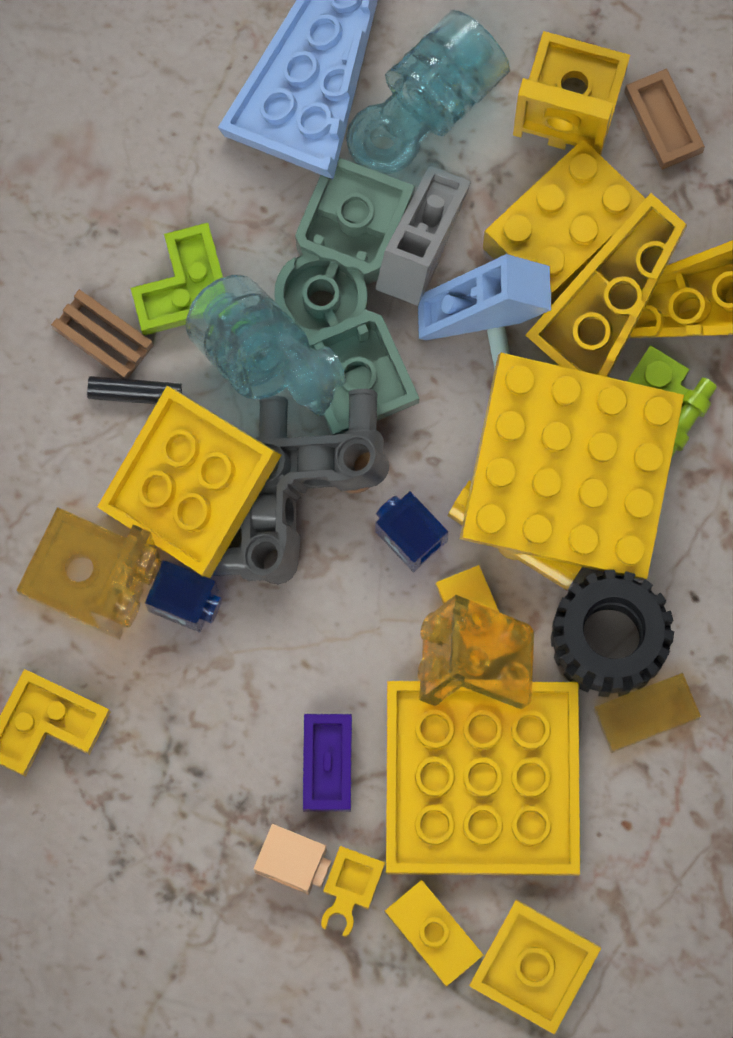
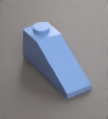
M505 254L426 291L418 305L419 339L427 341L521 324L551 311L550 266Z

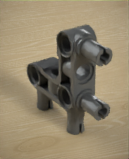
M353 389L349 391V431H346L344 434L294 438L287 437L288 399L278 395L260 397L259 437L255 439L281 454L279 468L274 474L269 476L242 523V543L239 547H229L226 550L212 576L241 575L247 581H267L277 585L286 583L293 578L298 568L300 534L296 532L297 500L301 498V493H306L308 488L337 487L341 491L358 490L377 486L384 481L390 465L388 457L384 453V438L377 431L378 394L376 391L371 389ZM370 452V460L367 466L362 470L355 471L354 466L357 458L363 453ZM277 549V561L272 567L264 569L265 557L269 552Z

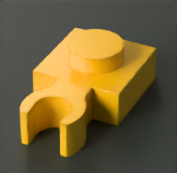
M342 846L339 847L323 893L336 897L334 904L323 914L321 920L322 929L326 930L329 919L333 915L338 914L342 915L347 921L342 936L346 938L350 935L354 925L352 916L354 906L357 905L369 910L385 862Z

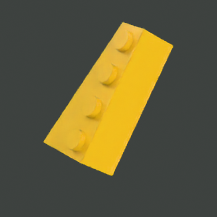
M650 193L551 305V311L544 313L525 336L559 366L609 377L683 236L687 224Z

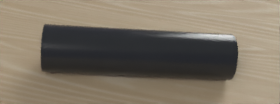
M89 376L87 398L157 404L166 386L182 393V383Z

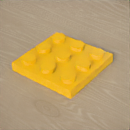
M166 386L97 508L200 575L211 578L279 461L281 454L179 391Z

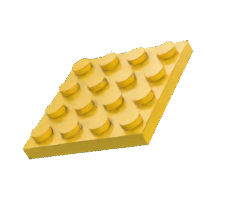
M501 352L496 361L459 539L603 572L605 570H615V574L624 576L625 571L635 574L634 579L644 581V579L648 578L684 395Z
M387 681L386 874L579 876L578 682Z

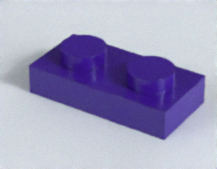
M304 714L303 812H351L352 714Z

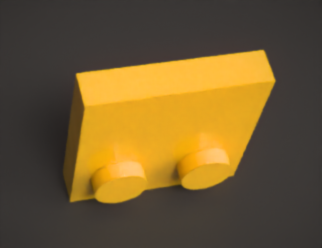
M516 899L469 986L555 1034L597 958L601 946Z

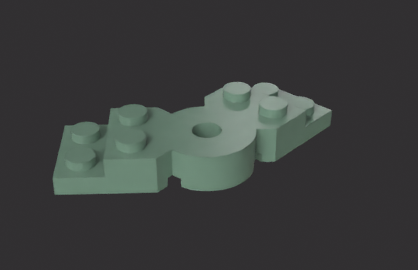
M340 157L334 179L323 175L319 177L295 234L296 247L300 256L294 257L283 266L277 277L274 291L278 319L284 330L293 339L300 342L296 351L297 362L315 402L319 405L331 435L344 434L346 431H349L350 390L371 389L377 392V421L419 403V396L382 315L367 310L368 297L366 285L378 280L385 249L415 193V185ZM317 291H327L334 297L329 304L324 306H317L309 300L310 296Z

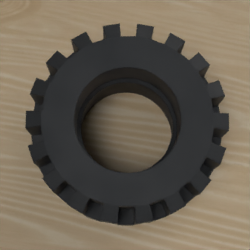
M605 570L603 576L599 577L592 573L585 576L584 581L579 585L575 583L569 588L565 598L562 597L558 605L550 637L551 647H554L555 650L554 659L557 666L562 665L564 668V676L570 682L573 679L581 684L579 689L587 693L592 689L599 691L598 696L609 697L610 693H618L620 697L629 695L630 691L635 688L640 690L648 684L649 680L657 675L670 653L669 649L674 639V631L671 630V624L674 620L671 611L666 612L664 607L666 599L661 593L655 595L651 591L653 584L646 579L642 583L634 580V573L625 571L624 576H616L615 570ZM602 610H615L628 616L636 625L640 639L636 650L631 655L619 659L606 658L597 654L588 645L584 636V625L589 616Z

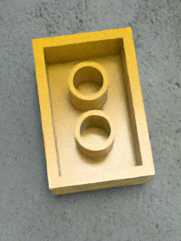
M582 139L485 230L483 249L494 260L508 254L550 266L552 305L645 200V197Z

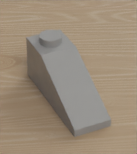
M428 166L385 249L375 290L414 305H419L433 277L470 188L471 181Z

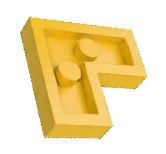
M24 669L0 715V765L26 777L47 735L90 755L111 711Z

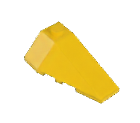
M733 240L667 265L629 338L733 335Z

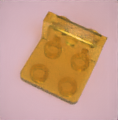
M454 595L437 610L425 617L420 630V635L423 639L422 660L418 667L420 701L436 706L460 687H465L519 709H523L531 703L534 631L529 624L458 595Z

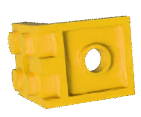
M543 31L529 79L523 78L519 89L513 136L521 138L523 132L548 138L549 146L565 150L567 144L576 146L584 139L597 153L602 155L630 55ZM568 78H578L585 83L587 90L580 94L562 89L561 84Z

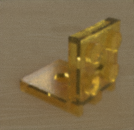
M57 507L16 591L23 597L120 640L124 632L123 627L130 628L140 609L141 602H139V599L144 591L143 586L144 584L149 586L152 584L160 568L161 559H159L160 555L151 532L133 525L127 538ZM77 558H86L93 564V571L90 577L80 582L71 580L67 575L69 564Z

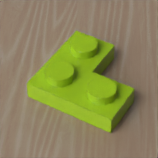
M209 223L165 233L164 237L175 276L130 288L144 336L232 313Z

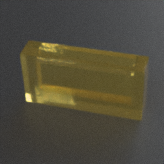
M683 673L597 705L593 709L611 753L699 720L701 717Z

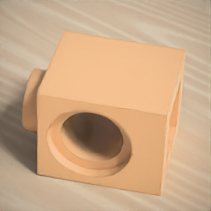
M272 824L253 869L256 874L309 895L313 885L322 887L332 860L324 858L327 852L326 845Z

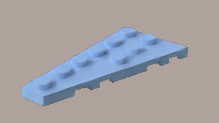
M296 0L218 126L224 137L334 179L378 0Z

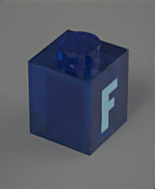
M411 491L402 499L397 495L393 496L376 513L379 519L375 522V532L413 573L448 542L449 531Z
M163 560L144 603L148 612L200 633L205 621L213 623L219 611L222 597L217 596L219 590L215 580Z

